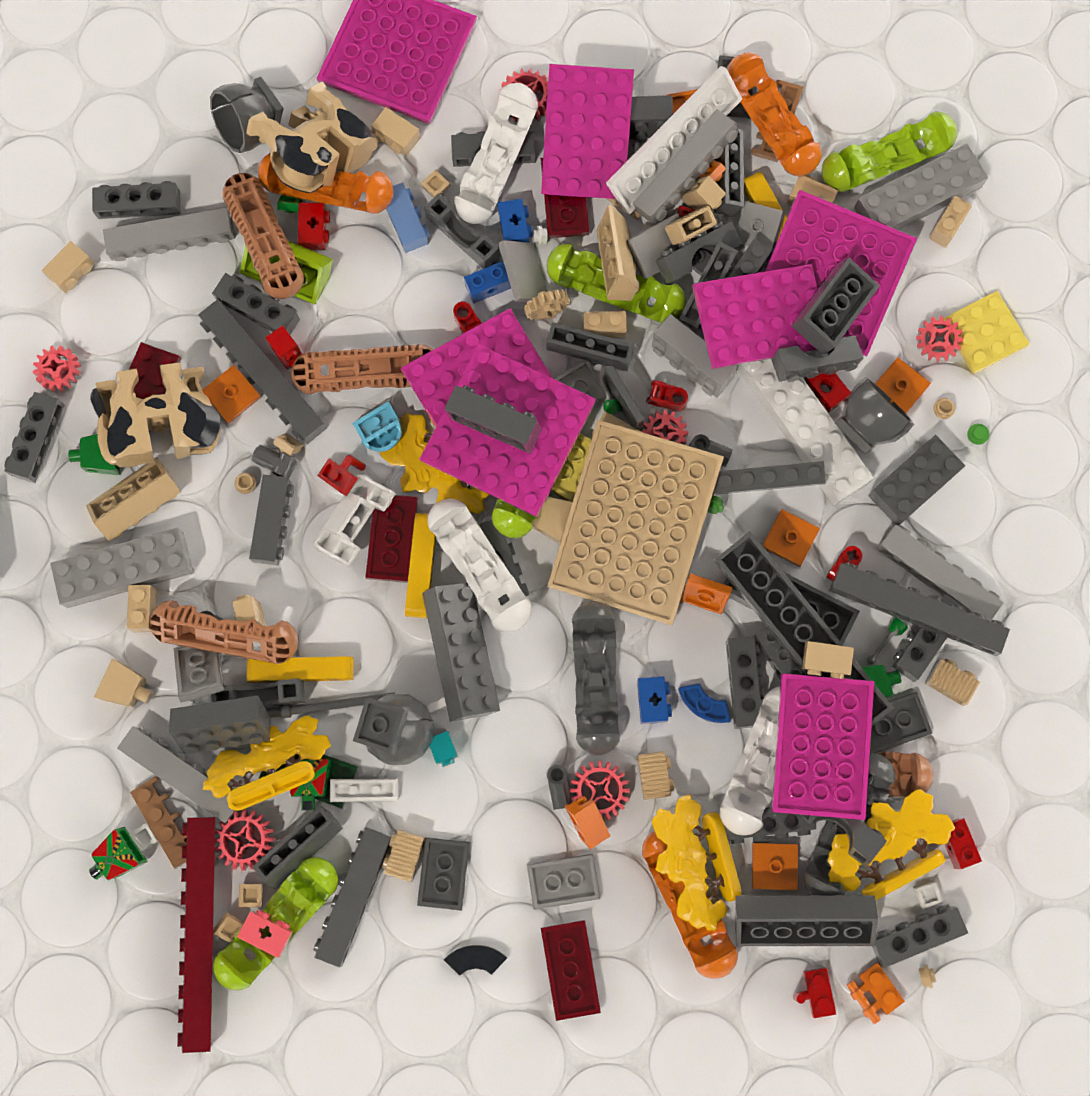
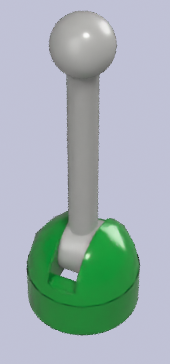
M596 364L594 371L598 373L607 399L603 404L604 412L613 414L621 411L619 402L610 397L601 372L602 366Z
M893 617L888 625L889 635L874 654L868 656L867 662L874 664L876 657L893 636L902 635L908 626L900 619Z

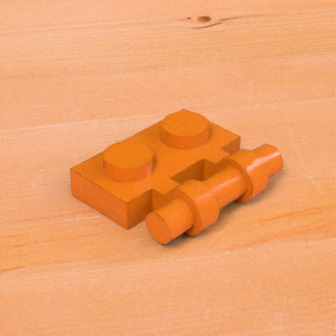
M877 962L858 975L863 984L857 986L854 980L846 984L851 991L850 995L853 1000L858 1001L863 1009L862 1013L866 1018L869 1017L873 1024L881 1020L876 1013L878 1009L881 1008L884 1014L888 1015L905 1002ZM867 991H869L872 997L875 999V1001L871 1004L864 996V993Z

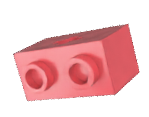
M260 909L257 912L251 911L237 937L279 958L293 933L289 929L290 925L279 919L277 922L269 919L270 914ZM269 926V932L272 933V935L263 937L264 932L261 931V929L267 928Z

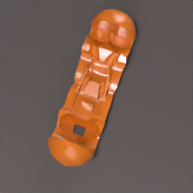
M751 52L742 53L734 57L727 66V71L742 97L740 102L771 150H773L784 170L798 177L813 172L822 158L820 144L814 142L806 125L803 126L796 115L789 111L786 101L778 91L776 81L771 79L766 73L762 57ZM757 87L759 92L750 96L748 90Z
M270 153L262 158L258 167V179L270 193L373 214L385 210L391 204L394 195L391 180L385 173L380 171L374 172L371 177L362 171H358L356 174L338 171L335 172L331 186H323L313 193H305L294 190L279 180L274 171ZM362 193H366V201H359Z
M654 830L643 842L642 856L646 860L653 879L671 910L673 919L692 957L697 972L706 978H723L735 968L738 960V950L731 942L723 920L720 919L717 922L716 931H708L705 926L697 929L689 921H684L677 916L678 899L683 893L685 885L682 881L674 883L669 879L668 874H661L656 871L658 856L667 849V844L657 838ZM710 935L713 942L703 946L700 939Z

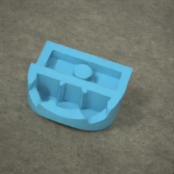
M389 401L352 423L362 439L361 442L368 449L377 452H385L392 449L398 444L403 435V424Z

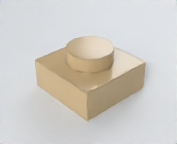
M435 170L421 183V187L434 198L438 193L442 195L448 190L450 183Z
M288 433L276 437L273 443L279 447L282 453L290 456L300 452L303 447L302 443Z
M239 884V907H263V884Z
M226 912L214 927L213 933L231 943L235 935L241 930L244 922Z

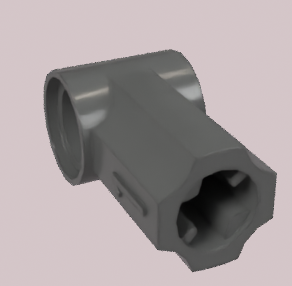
M703 434L696 435L689 444L690 447L696 448L694 443L701 442L704 445L703 451L724 456L722 466H727L733 449L714 442Z
M260 444L254 450L251 459L252 462L271 470L276 476L290 478L298 463L295 458L285 453L279 454Z
M553 765L547 770L546 777L548 779L553 810L565 808L564 806L571 804L572 801L566 769L560 765ZM555 768L560 769L563 773L560 781H553L550 777L551 771Z

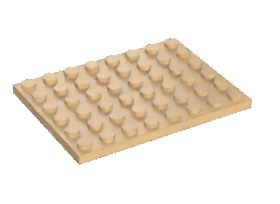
M597 420L547 587L673 625L724 456Z

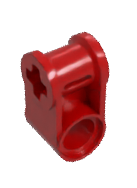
M461 301L455 304L453 308L454 319L462 334L482 324L469 303ZM461 310L468 312L466 317H460L457 314Z
M658 380L651 382L652 389L650 396L646 398V403L675 412L683 411L686 408L688 393L685 389ZM680 396L684 401L676 403L673 401V398Z
M849 546L843 550L829 570L826 578L833 581L837 568L841 563L845 564L848 562L858 567L863 557L861 549L856 546ZM852 552L854 554V559L852 561H849V556L847 554H850Z

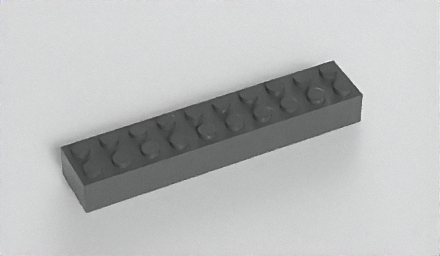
M751 532L744 535L714 560V563L806 676L816 675L807 674L808 670L802 669L805 642L810 641L843 646ZM853 658L851 675H844V679L872 681ZM821 672V676L817 677L831 678V673ZM875 684L871 726L894 709Z

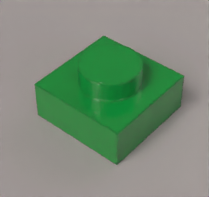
M281 195L277 202V210H284L286 213L298 212L299 203H302V199Z

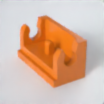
M584 796L564 806L581 841L590 850L611 836L592 799L587 801Z

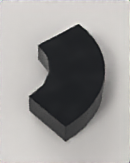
M470 945L453 951L444 961L459 976L472 969L485 970L492 975L508 957L489 946Z

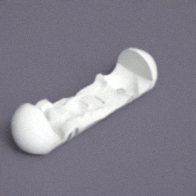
M511 83L499 91L498 104L495 111L489 117V126L483 137L481 149L474 157L470 169L465 172L460 185V193L454 198L455 210L468 223H483L492 216L513 163L517 158L538 109L536 95L524 84ZM510 115L519 118L517 125L508 122Z
M452 498L437 502L428 514V527L437 537V541L444 552L466 577L468 585L477 597V602L489 615L493 627L502 632H514L524 627L531 616V603L521 591L504 563L496 555L495 550L467 509V506L463 502ZM507 594L510 600L504 605H500L498 598Z
M780 687L773 688L765 695L744 752L720 807L722 823L728 830L737 835H751L763 827L762 815L772 799L771 791L774 785ZM741 793L750 797L748 804L738 800Z

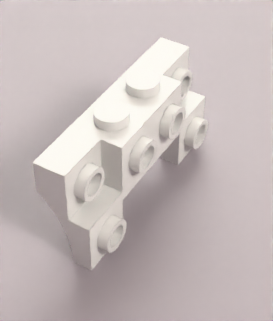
M362 474L357 475L358 480L347 496L344 495L312 544L320 552L348 567L360 550L353 541L375 508L385 511L396 494L391 489L376 483Z

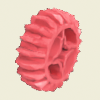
M531 68L525 73L521 69L520 74L514 71L512 73L513 77L507 75L506 82L501 84L502 88L511 83H520L528 86L536 97L537 92L541 91L543 98L540 102L538 101V109L534 118L540 121L541 115L546 117L547 77L545 75L540 76L539 71L533 74ZM513 116V120L516 122L519 118Z
M599 760L597 763L598 767L594 768V763L591 761L589 762L590 770H587L583 765L581 769L584 774L575 773V776L580 778L579 781L571 780V784L577 785V789H570V793H577V796L572 797L571 801L574 802L582 797V783L591 789L592 796L589 799L591 800L596 793L592 785H598L599 787L607 781L603 791L608 797L600 795V797H596L594 802L596 803L597 800L604 799L613 804L607 809L598 810L601 817L602 814H605L606 819L610 820L609 812L612 811L615 816H618L619 813L615 808L619 807L621 810H624L625 806L620 803L621 800L624 802L629 801V798L623 796V793H630V789H623V785H627L629 781L624 780L621 782L620 778L625 773L621 772L617 775L615 772L618 770V766L610 770L611 763L607 762L605 768H603L602 761ZM596 772L607 774L605 779L599 783L588 778L589 775ZM612 779L616 781L618 786L617 799L608 791V785Z
M243 809L241 815L239 811H235L233 813L234 819L229 818L227 824L222 821L219 822L223 830H215L216 834H220V838H215V843L220 842V846L215 847V851L222 850L223 853L218 856L220 860L227 857L224 865L229 866L233 862L232 869L237 870L240 865L241 871H246L247 864L252 870L255 862L257 863L261 856L264 857L267 854L265 851H270L274 848L269 846L268 842H274L275 838L268 837V834L273 833L274 829L266 830V827L270 825V821L267 820L261 823L264 819L263 814L256 818V811L252 810L248 816V810ZM247 821L246 826H243L239 833L230 832L236 824ZM253 824L256 825L260 831L261 841L255 839L253 836ZM246 833V839L254 843H244V846H242L243 842L235 837H245L244 834ZM228 839L234 841L236 855H233L230 851ZM249 847L259 848L252 857L242 859L243 854L246 853Z

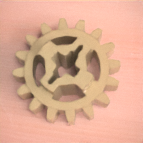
M559 290L542 291L538 293L537 297H533L532 301H527V305H524V310L527 318H530V320H550L555 318L558 313H562V310L567 309V306L570 305V300L567 292H564V290L560 292Z

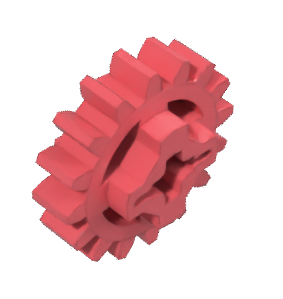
M940 316L938 321L931 317L930 324L924 321L923 325L925 328L918 329V332L922 335L916 336V340L921 341V343L917 344V349L923 348L921 355L928 354L929 361L935 357L937 363H939L940 358L947 362L948 355L955 357L956 353L954 350H961V346L958 343H962L963 338L958 336L963 331L956 330L958 323L956 322L952 325L950 317L947 321H943V316ZM936 326H943L945 328L937 329ZM928 333L931 340L926 345L925 336ZM952 334L954 335L953 345L948 341ZM936 336L939 338L944 336L943 343L941 341L935 342ZM934 350H942L943 352H934Z
M59 345L56 350L54 346H50L49 352L43 349L44 355L36 356L39 362H33V365L37 368L33 371V374L38 376L36 381L39 384L42 383L41 386L45 389L49 387L52 392H55L57 387L63 392V386H67L70 389L71 381L77 383L75 375H81V372L76 368L81 367V364L77 361L78 357L72 354L69 348L65 350ZM60 357H65L68 361L61 360ZM46 376H48L49 378L52 377L54 381L48 380Z
M664 410L663 415L656 411L655 418L649 416V423L644 422L643 425L647 430H643L642 433L669 441L678 439L676 443L686 445L687 440L683 437L688 436V431L684 430L687 427V423L681 424L682 416L675 418L674 411L671 415H667V410ZM661 421V424L658 427H653L656 423ZM663 430H666V433L668 434L667 437H664L662 433Z

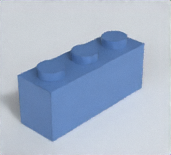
M403 182L394 185L393 199L386 210L405 253L428 245L427 237L430 234L426 224L422 225L419 220L422 216L418 206L414 207L411 202L414 200L410 188L406 189Z

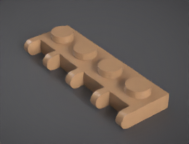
M776 80L777 87L781 88L780 94L786 101L789 111L795 114L804 87ZM757 132L756 138L763 141L760 149L752 148L750 154L778 163L773 150H771L762 134Z
M155 776L130 793L174 869H177L186 863V859H182V845H186V836H182V832L175 822L181 814L176 812L171 815L164 803L170 795L165 793L160 796L154 786L160 778Z

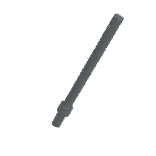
M395 692L290 706V704L281 705V708L267 709L270 718H291L292 715L362 706L365 703L366 697L378 700L385 695L395 694Z

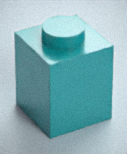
M449 731L433 736L430 749L436 764H442V767L455 763L454 759L458 758Z

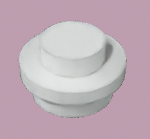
M537 226L536 230L532 231V242H535L536 247H541V245H546L547 229Z

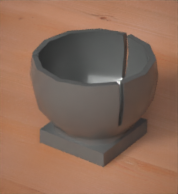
M262 77L254 79L253 87L238 83L226 84L213 90L210 96V109L213 110L211 114L215 126L223 141L234 152L243 153L251 151L262 143L259 141V136H249L246 133L250 117L264 112L267 118L276 120L279 124L281 123L284 108Z
M867 377L857 383L848 395L846 415L840 417L835 422L865 454L871 452L876 445L896 442L906 435L914 425L909 416L894 401L890 404L889 402L892 399Z
M390 694L378 700L366 697L353 741L366 745L368 752L385 764L407 765L424 756L433 740L434 723L431 721L434 720L427 706L409 694Z

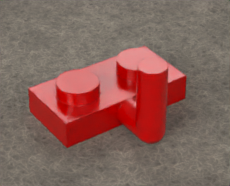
M347 455L341 465L328 458L317 476L341 494L347 496L358 480L356 476L347 471L348 468L352 465L356 469L364 471L366 464L352 455Z
M827 968L803 971L807 990L794 993L793 999L800 1004H803L805 1000H809L812 1018L814 1019L836 1015Z

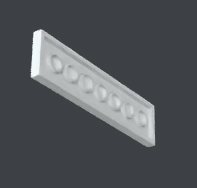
M720 66L606 182L625 213L630 215L635 210L633 202L716 109L727 116L742 100L725 67Z

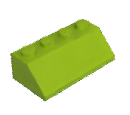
M288 241L295 259L304 274L303 286L294 296L316 304L329 279L333 259ZM245 244L240 274L261 282ZM277 255L269 258V261L273 264L280 261V258Z

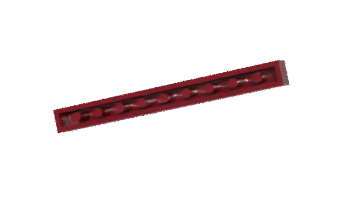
M216 817L187 818V822L182 823V836H186V845H182V859H186V868H181V882H185V891H181L180 904L185 905V915H180V929H184V938H180L179 952H184V961H179V976H183V985L178 987V999H183L182 1009H178V1023H182V1032L177 1033V1047H181L182 1053L211 1052Z

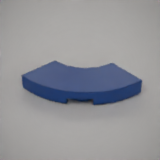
M700 683L678 688L684 704L699 718L713 723L731 722L726 700H716L709 697L703 691Z

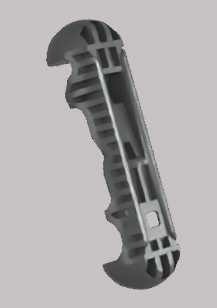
M596 601L581 605L576 609L572 617L574 668L576 675V741L584 751L593 755H604L615 749L620 741L618 728L619 706L617 703L615 680L617 647L614 625L616 617L607 605ZM601 715L603 722L601 724H593L592 716Z
M870 753L865 824L872 817V803H886L889 788L896 780L894 766L886 757L877 753ZM832 821L827 822L803 876L805 887L811 895L844 896L847 891L844 890L840 883L829 881L828 873L831 867L825 865L826 859L832 850L834 836L846 834L840 825Z

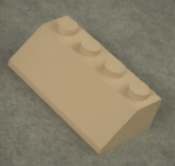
M608 205L596 230L607 300L632 301L635 293L639 290V281L636 280V263L633 262V254L627 243V240L630 239V229L627 228L626 219L613 205Z
M155 457L153 464H145L87 504L86 508L95 526L110 541L113 538L120 537L129 527L137 525L149 513L156 512L162 504L173 500L181 491L159 458Z

